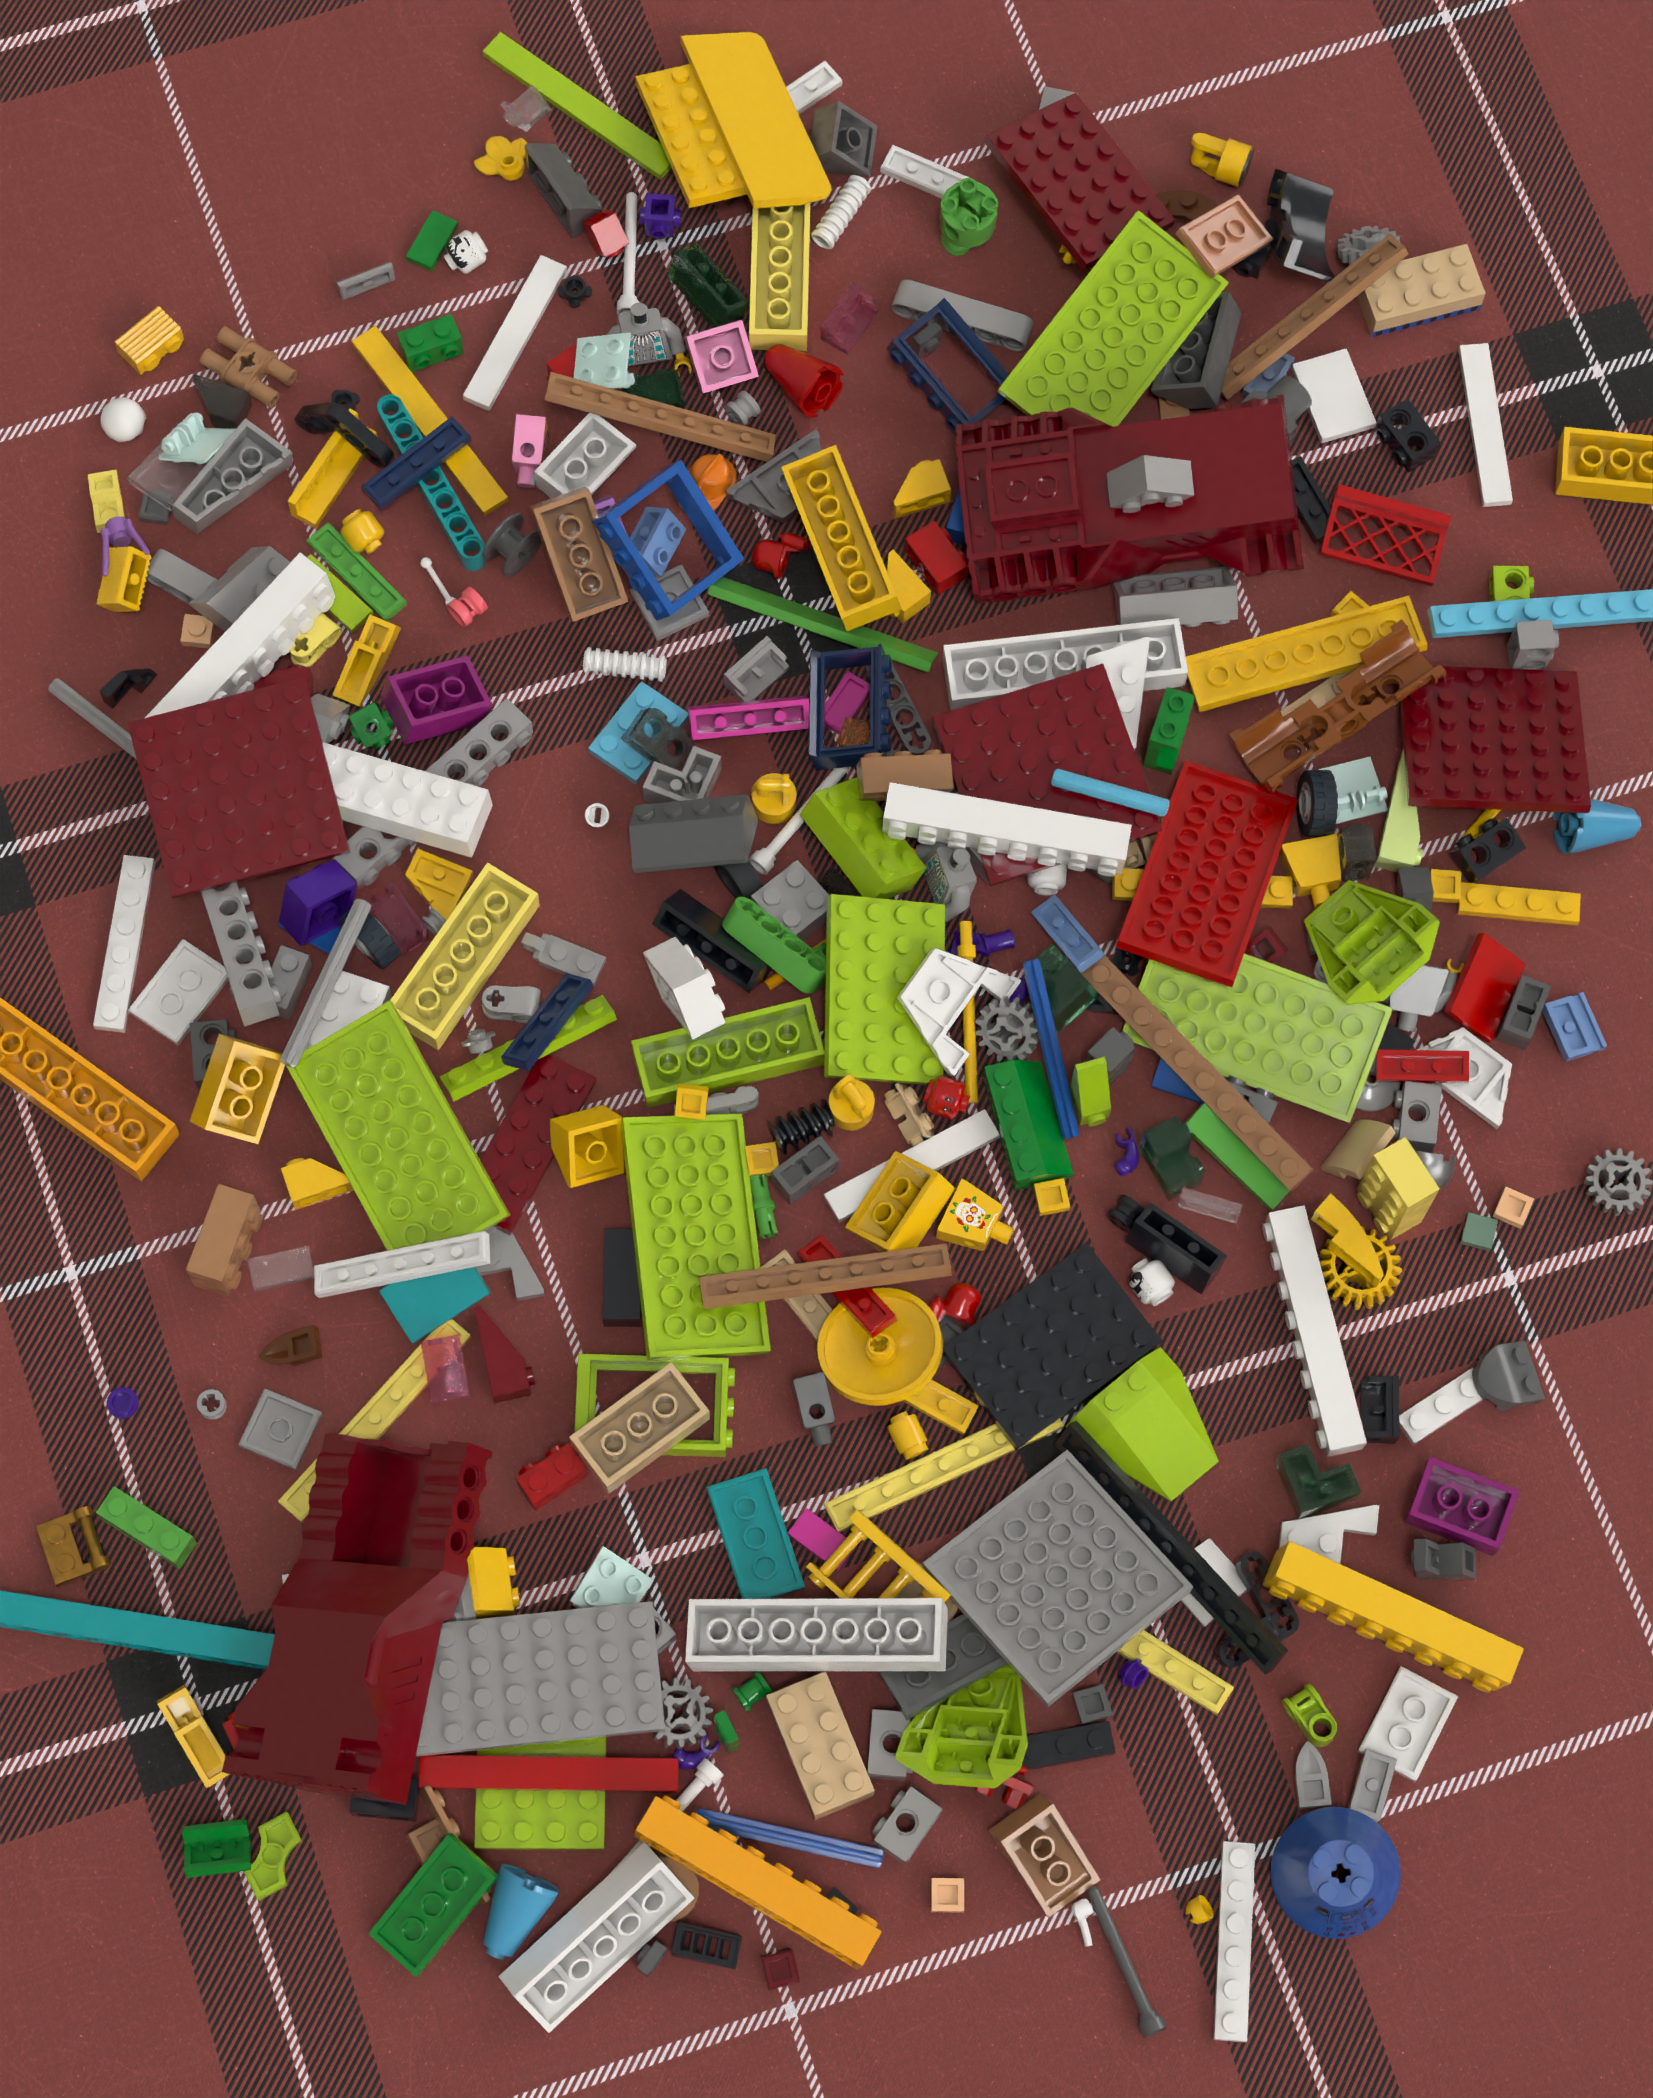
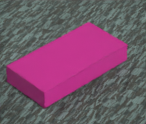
M847 671L825 704V727L841 736L869 696L871 684Z
M807 1508L788 1531L789 1537L824 1563L846 1539L845 1536ZM856 1546V1547L851 1551V1553L843 1560V1562L836 1568V1570H835L836 1572H839V1570L843 1567V1565L846 1563V1561L849 1559V1557H850V1556L852 1555V1553L855 1551V1549L857 1548V1546Z

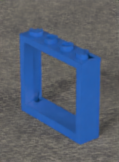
M682 460L665 466L592 521L600 532L599 537L607 543L613 553L614 560L623 568L629 577L630 585L634 590L638 591L645 602L647 611H651L656 621L672 616L744 560ZM665 482L718 563L716 568L673 601L669 600L617 519Z

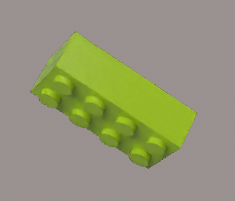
M857 777L815 792L800 813V816L863 897L889 899L907 892L914 887L927 869L905 839H893L887 836L888 833L882 832L884 812L876 801L859 800Z

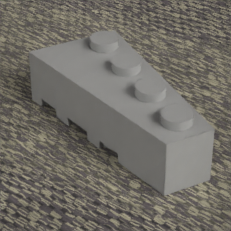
M245 418L173 504V517L194 533H200L291 467L293 452Z

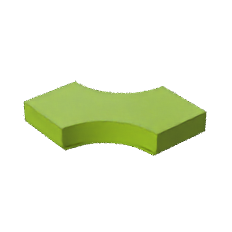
M287 1811L258 1826L261 1836L260 1851L256 1860L251 1864V1870L243 1871L258 1901L288 1886L285 1878L286 1860L293 1848L302 1842V1839Z

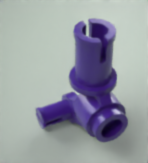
M960 928L954 932V940L950 954L958 956L957 946L960 945ZM1011 929L987 936L984 933L979 935L972 931V943L976 945L977 954L989 957L990 953L1015 948V939Z

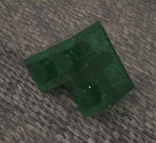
M1052 943L1036 959L1040 961L1044 981L1047 984L1046 990L1056 1033L1058 1034L1096 1000L1099 994L1092 984ZM1030 1001V1002H1029V1004H1030V1010L1033 1012L1032 1004H1031V1001Z
M1177 1116L1144 1131L1139 1146V1151L1168 1201L1201 1185L1204 1177L1202 1174L1205 1172L1200 1160L1197 1157L1193 1158L1189 1152L1190 1139L1192 1138L1191 1131L1185 1122L1180 1123Z
M1309 1444L1281 1453L1275 1461L1297 1519L1306 1518L1356 1500L1361 1493L1350 1462L1320 1473Z

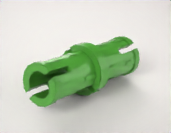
M762 1174L760 1179L759 1175L750 1177L752 1205L759 1239H765V1235H767V1239H770L779 1234L773 1212L774 1208H776L775 1201L771 1200L767 1182L768 1178L765 1174Z

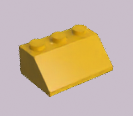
M895 1151L845 1228L880 1252L916 1248L956 1188L939 1172Z

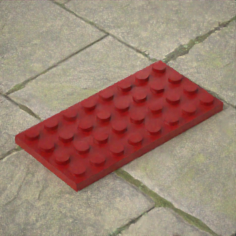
M1185 760L1171 796L1167 814L1161 823L1162 831L1158 832L1116 948L1232 988L1298 799L1277 791L1269 793L1262 786Z

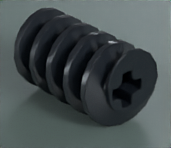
M822 1099L821 1109L816 1103H811L810 1113L804 1107H800L798 1109V1117L790 1111L787 1112V1122L781 1116H776L775 1126L770 1120H767V1125L776 1147L786 1155L788 1144H791L797 1151L799 1150V1140L808 1145L810 1144L811 1135L818 1138L821 1136V1132L825 1131L830 1138L833 1137L835 1121L827 1101Z

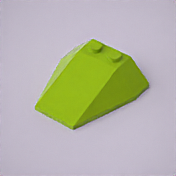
M1348 880L1304 919L1329 987L1348 1005L1384 1001L1430 960L1440 924L1439 920L1420 903Z
M1161 1347L1143 1357L1095 1396L1065 1426L1067 1428L1070 1423L1077 1421L1127 1476L1170 1502L1219 1462L1181 1370Z
M1007 1664L917 1714L902 1734L895 1755L896 1760L933 1784L997 1788L1021 1769L1028 1746L1020 1676Z

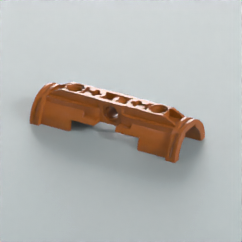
M1402 619L1391 626V633L1359 653L1363 664L1335 682L1342 693L1319 709L1311 699L1282 717L1280 710L1277 708L1243 731L1239 727L1229 734L1240 758L1267 792L1273 793L1276 791L1275 787L1281 788L1284 785V778L1365 727L1368 722L1426 683L1435 685L1438 683V679L1442 680L1446 677V670L1441 664L1433 667L1422 655L1409 632L1408 626ZM1391 683L1400 686L1399 690L1394 694H1386L1383 691L1384 687ZM1314 735H1317V736H1319L1320 738L1313 740L1312 737H1313ZM1303 742H1305L1306 747H1309V750L1306 751ZM1291 749L1301 751V755L1295 760L1285 758V754Z

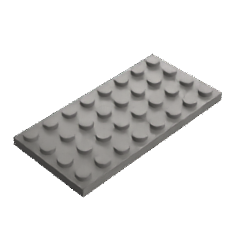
M653 1601L442 1623L416 1757L665 1731Z

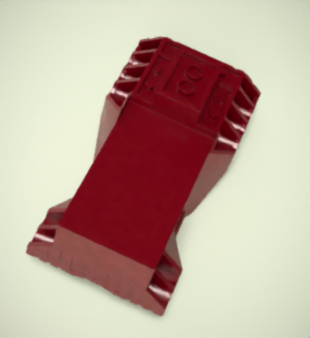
M1277 395L1278 398L1272 399L1254 398L1238 404L1227 402L1211 413L1115 427L1073 407L1058 412L1044 411L1029 416H1011L1002 420H983L968 425L956 424V457L959 462L957 466L965 543L968 548L966 553L969 560V572L972 577L973 594L978 603L1010 601L1024 597H1039L1052 593H1067L1095 588L1143 574H1150L1165 563L1206 557L1217 561L1244 577L1258 576L1272 570L1294 571L1304 569L1284 395ZM1143 455L1191 461L1194 496L1183 500V504L1176 507H1166L1165 503L1157 502L1141 506V510L1138 512L1125 513L1123 509L1110 507L1107 472Z
M325 1433L322 1451L315 1464L316 1480L309 1493V1513L302 1526L303 1542L300 1556L271 1604L275 1636L269 1665L235 1708L232 1725L237 1730L238 1742L234 1751L229 1755H225L223 1773L277 1783L308 1792L406 1805L442 1623L453 1618L468 1578L469 1571L466 1559L474 1548L472 1531L477 1519L480 1518L479 1496L487 1483L485 1466L486 1461L492 1458L493 1451L469 1442L449 1441L448 1444L430 1443L429 1449L394 1444L384 1440L362 1439L343 1434Z

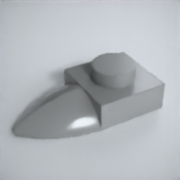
M1306 1742L1298 1755L1296 1775L1294 1777L1298 1809L1329 1807L1332 1804L1325 1762L1316 1747L1310 1742Z

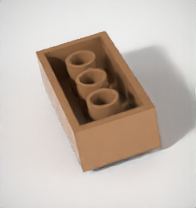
M582 487L529 506L570 620L574 622L629 602L611 550L607 543L599 537L600 532L592 522L598 517V513L590 490L587 487Z

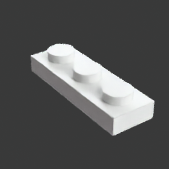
M1473 1368L1399 1415V1427L1412 1446L1483 1400L1473 1382Z

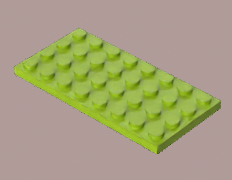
M1138 210L997 392L1027 416L1044 411L1058 412L1073 407L1113 427L1118 426L1229 282L1219 274L1210 279L1187 248Z
M1245 953L1232 988L1151 959L1148 961L1138 988L1223 1076L1228 1078L1231 1075L1245 1081L1246 1085L1262 1088L1275 1094V1096L1348 1123L1351 1122L1393 1008L1377 1002L1348 1005L1328 984ZM1125 1022L1122 1031L1128 1034L1134 1043L1152 1049V1047L1127 1022Z
M387 1001L305 1050L295 1068L286 1065L387 1251L486 1231L511 1216L392 1001Z
M742 1113L706 1115L705 1120L676 1116L623 1117L621 1133L647 1360L768 1354L771 1349L765 1301L703 1309L699 1277L761 1269L750 1176L745 1151L746 1143Z

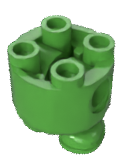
M964 178L961 182L948 188L941 200L939 218L942 232L941 242L945 250L954 256L964 255L970 248L980 246L988 241L996 227L998 199L989 187L976 182L972 178Z

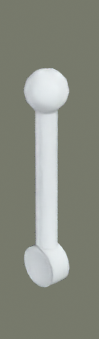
M428 557L421 559V566L427 569L446 600L445 605H447L455 598L450 597L431 566V559Z

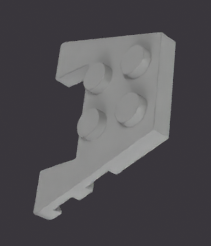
M493 1226L487 1229L485 1232L489 1234L490 1264L476 1266L480 1275L511 1270L517 1301L545 1296L541 1283L513 1233L508 1235Z

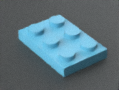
M641 681L589 746L588 752L637 785L653 765V762L658 759L688 721V712Z

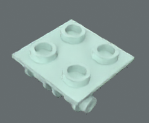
M631 333L578 338L574 378L611 389L629 388L630 385H633L635 382L634 375L627 371Z
M197 412L190 413L183 422L179 423L177 427L163 438L161 447L164 453L159 457V460L173 461L174 463H207L236 429L205 428L203 416Z
M1371 757L1318 769L1331 770L1335 777L1338 792L1336 824L1388 811L1385 802L1387 791L1385 787H1380Z
M602 1546L570 1601L573 1602V1606L577 1609L640 1603L653 1579Z

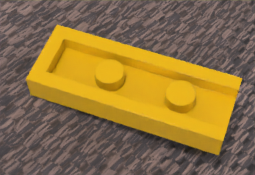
M932 1379L919 1392L903 1400L906 1404L962 1435L967 1430L979 1407Z

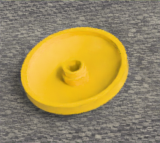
M894 1288L872 1289L896 1315L897 1319L895 1323L873 1339L841 1304H838L832 1310L820 1330L817 1352L825 1378L839 1394L851 1401L874 1406L903 1401L927 1385L939 1367L943 1353V1338L935 1314L917 1296Z

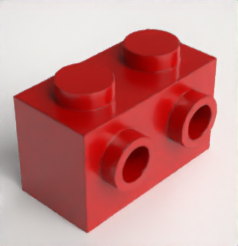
M933 521L905 538L904 551L936 595H939L967 577L969 563L961 550L957 551L951 544L952 539L948 531L944 527L940 528Z
M569 1443L563 1447L561 1444L553 1447L545 1454L546 1458L538 1464L531 1462L519 1471L520 1476L516 1478L518 1487L535 1511L588 1477L586 1467Z

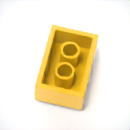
M219 1034L190 1122L205 1130L259 1144L285 1064L280 1061L282 1054L267 1047Z

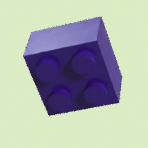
M335 859L326 864L317 865L312 871L300 877H293L285 885L279 923L300 946L342 926L339 918L351 909L357 883Z

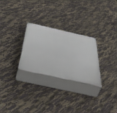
M682 564L664 572L661 577H655L670 601H673L693 585ZM633 588L630 589V595L656 641L709 617V611L700 595H698L672 616L656 621L651 611H647L645 602L638 591Z
M264 1389L238 1446L297 1471L323 1414L321 1411Z

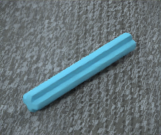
M1061 769L1054 771L1051 784L1055 787L1160 816H1165L1169 808L1168 799Z

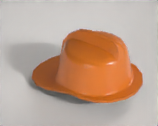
M707 454L698 458L689 469V473L714 511L726 497V490L736 482L734 466L721 454Z

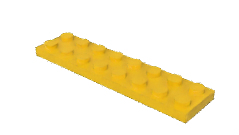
M1405 596L1186 656L1187 680L1192 694L1195 696L1194 700L1198 711H1207L1353 671L1363 664L1359 653L1391 633V626L1401 619L1408 626L1409 632L1420 652L1426 651L1428 644L1410 597Z

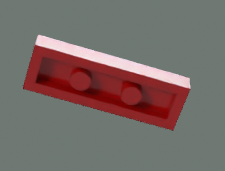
M1377 1050L1376 1082L1469 1083V1051Z

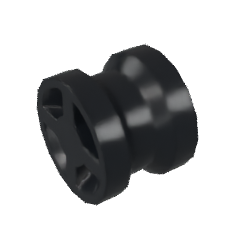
M1122 1194L1117 1199L1116 1207L1109 1209L1106 1216L1116 1227L1130 1233L1135 1220L1144 1209L1135 1200Z

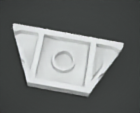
M1144 637L1089 655L1086 660V668L1104 664L1134 751L1137 742L1150 637Z
M1463 1027L1451 1032L1449 1036L1435 1039L1429 1042L1428 1045L1417 1049L1469 1051V1083L1435 1084L1441 1085L1443 1090L1495 1129L1500 1127L1503 1120L1502 1114L1507 1097V1086L1512 1063Z

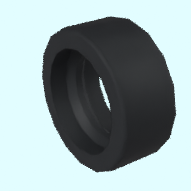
M749 860L747 863L714 866L719 878L735 898L746 897L751 899V895L763 887L759 875Z

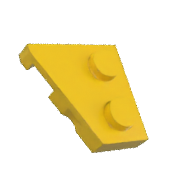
M417 849L405 876L431 908L436 910L447 921L463 898L473 877V871Z

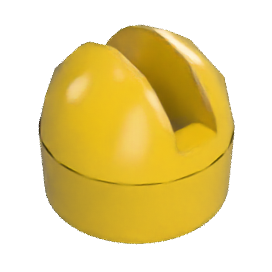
M1202 1895L1189 1901L1186 1906L1185 1913L1186 1915L1192 1914L1193 1917L1190 1919L1192 1923L1202 1924L1214 1917L1211 1905Z

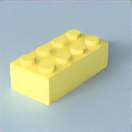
M1404 1137L1373 1156L1357 1188V1197L1365 1209L1369 1208L1375 1216L1374 1223L1378 1231L1382 1235L1386 1233L1388 1238L1392 1240L1422 1222L1440 1188L1407 1138Z

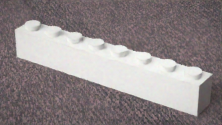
M1305 1205L1270 1212L1265 1220L1266 1223L1262 1224L1263 1235L1266 1242H1271L1273 1252L1270 1253L1271 1266L1273 1271L1278 1270L1281 1282L1277 1283L1278 1293L1281 1300H1286L1288 1311L1285 1312L1286 1324L1289 1330L1293 1329L1296 1341H1293V1351L1296 1359H1301L1304 1370L1300 1371L1303 1388L1309 1389L1311 1400L1308 1401L1310 1416L1312 1419H1316L1319 1430L1316 1431L1318 1447L1325 1450L1326 1457L1362 1450L1367 1441Z

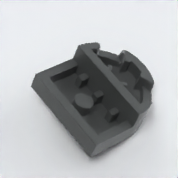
M1525 1341L1500 1344L1478 1357L1477 1367L1472 1371L1475 1388L1482 1399L1488 1398L1496 1405V1410L1508 1411L1517 1406L1535 1404L1545 1400Z

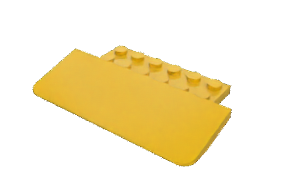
M752 32L681 36V46L689 64L635 76L636 87L689 208L743 195H748L753 208L803 205L823 200L830 195V182L767 44L760 35Z

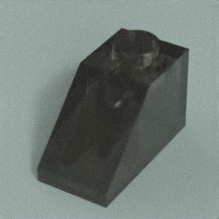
M194 374L192 380L196 393L212 426L222 429H237L243 420L247 418L252 406L249 391Z

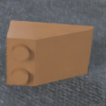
M1041 1793L988 1830L1008 1863L1048 1918L1100 1881V1878L1054 1804Z

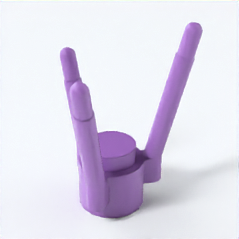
M120 516L113 517L106 522L105 528L100 530L103 538V576L108 575L109 541L115 547H128L133 537L144 554H150V550L133 527L131 519Z

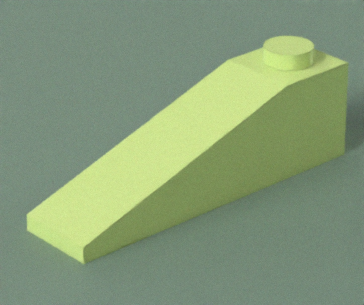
M1404 749L1399 759L1375 863L1377 868L1398 872V868L1419 867L1423 854V849L1418 848L1420 830L1417 806H1408Z

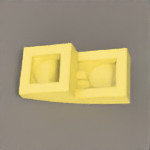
M117 469L88 474L97 533H101L100 530L105 528V524L109 519L118 516L125 518Z

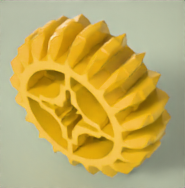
M1372 1229L1370 1234L1367 1235L1378 1256L1379 1262L1381 1261L1384 1271L1383 1280L1376 1288L1355 1270L1352 1271L1353 1269L1348 1265L1338 1275L1335 1267L1336 1255L1328 1249L1331 1239H1328L1325 1244L1327 1249H1322L1319 1254L1324 1259L1319 1261L1321 1270H1324L1322 1272L1324 1281H1329L1325 1284L1327 1291L1332 1289L1335 1291L1331 1297L1332 1300L1336 1301L1339 1296L1344 1298L1342 1302L1343 1307H1347L1350 1301H1354V1308L1359 1310L1362 1301H1364L1367 1309H1371L1373 1307V1299L1381 1305L1385 1301L1384 1295L1391 1297L1394 1293L1392 1287H1397L1400 1282L1395 1276L1401 1274L1402 1268L1395 1265L1400 1262L1401 1258L1398 1255H1390L1396 1247L1394 1244L1387 1247L1384 1245L1387 1240L1386 1235H1383L1380 1240L1375 1238L1377 1234L1376 1229ZM1347 1283H1359L1365 1290L1352 1288Z

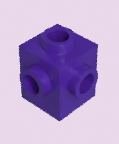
M646 193L645 207H640V225H645V236H651L655 239L674 238L675 227H680L681 209H676L675 195Z

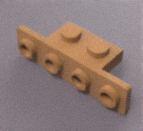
M430 1785L423 1787L420 1795L434 1820L406 1836L422 1866L447 1834L452 1833L457 1838L461 1835L454 1819H448L443 1810L445 1802L437 1789L433 1790ZM491 1888L478 1902L480 1906L485 1905L491 1900L489 1896Z

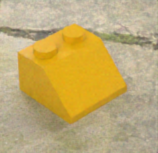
M604 1105L550 1119L551 1148L565 1181L570 1188L624 1173L621 1133L622 1117Z
M474 1547L467 1557L476 1618L484 1619L516 1615L515 1607L520 1606L518 1587L512 1588L510 1576L516 1575L514 1556L508 1557L506 1548Z

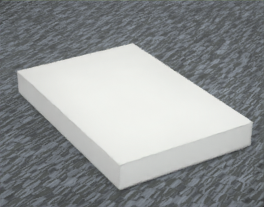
M1347 348L1292 364L1291 370L1295 380L1304 386L1312 399V405L1307 410L1320 443L1376 427V420Z
M182 939L128 1011L131 1015L179 1046L190 1031V1023L199 1020L228 982L229 978L226 969L207 954Z
M1401 1666L1357 1752L1363 1755L1364 1750L1368 1749L1396 1758L1397 1762L1394 1772L1416 1782L1458 1696Z

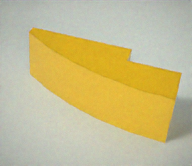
M369 614L359 640L354 642L333 696L359 707L362 706L389 657L401 627Z
M1330 1193L1315 1210L1311 1220L1333 1237L1328 1249L1376 1288L1384 1274L1370 1239L1349 1210Z
M185 1684L157 1700V1705L205 1787L208 1788L230 1775L222 1772L225 1753Z

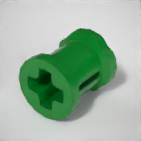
M759 1671L754 1672V1677L739 1688L736 1686L731 1688L734 1696L747 1713L751 1711V1706L773 1693Z

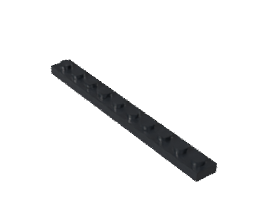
M1077 1421L1070 1423L1054 1445L1061 1453L1068 1450L1192 1584L1193 1589L1190 1592L1192 1596L1265 1675L1272 1672L1286 1655L1288 1649Z

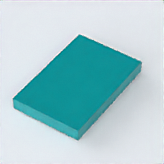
M476 1267L392 1283L379 1291L412 1344L492 1293Z

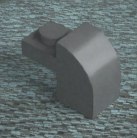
M1414 1539L1411 1561L1416 1572V1578L1434 1581L1476 1579V1548L1463 1542L1437 1544L1428 1539Z

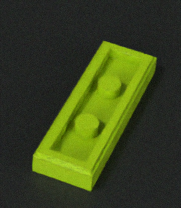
M310 554L307 558L327 573L335 594L333 605L328 612L353 634L367 621L369 614L373 615V610Z

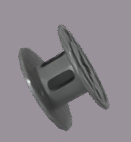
M519 512L510 515L495 529L485 544L482 553L483 559L488 561L500 554L507 558L503 567V575L505 577L514 576L531 561L542 544L538 530L532 531L526 536L520 532L523 524V515Z

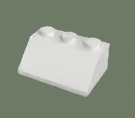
M589 413L534 471L536 487L550 498L582 487H587L592 495L636 448V444L599 415Z

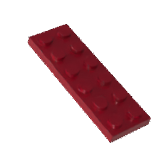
M549 1054L536 1061L480 1160L511 1215L493 1227L511 1235L555 1157L551 1148L550 1119L580 1111L596 1084V1077Z

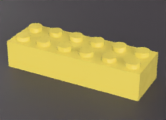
M810 203L794 206L753 208L749 345L751 350H769L772 346L784 344L799 351H807Z
M487 862L390 1000L395 1005L408 1031L412 1035L439 1051L539 908L540 903L537 892Z

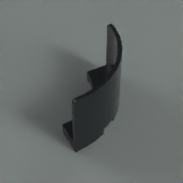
M1275 169L1267 198V205L1271 206L1270 220L1265 221V229L1273 238L1271 241L1273 249L1270 253L1282 266L1330 282L1335 276L1330 270L1326 258L1325 228L1333 189Z

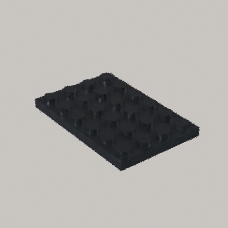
M1086 1242L943 1347L942 1354L1013 1448L1018 1450L1158 1346L1162 1339Z

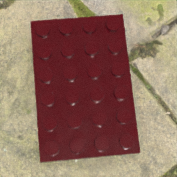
M1077 93L987 134L984 139V143L1083 271L1096 265L1138 210L1164 231L1173 227L1176 221Z

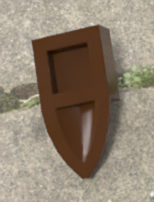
M312 1325L281 1335L263 1349L259 1359L271 1364L282 1365L290 1363L296 1366L322 1358L319 1330Z

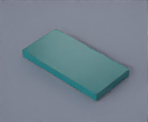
M767 1468L706 1487L741 1598L774 1599L805 1589Z

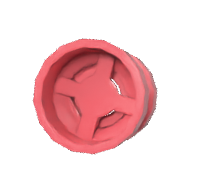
M470 586L462 592L458 600L453 599L446 605L451 616L464 628L472 623L475 615H481L488 609L484 599Z

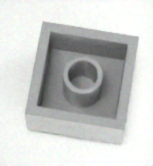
M798 860L794 861L751 895L752 901L802 941L827 923V896L829 894Z

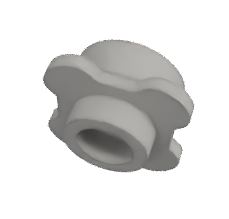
M485 1029L473 1030L467 1034L468 1039L461 1042V1046H468L469 1053L472 1054L487 1051L493 1047L491 1037H494L496 1034L494 1031L486 1033Z

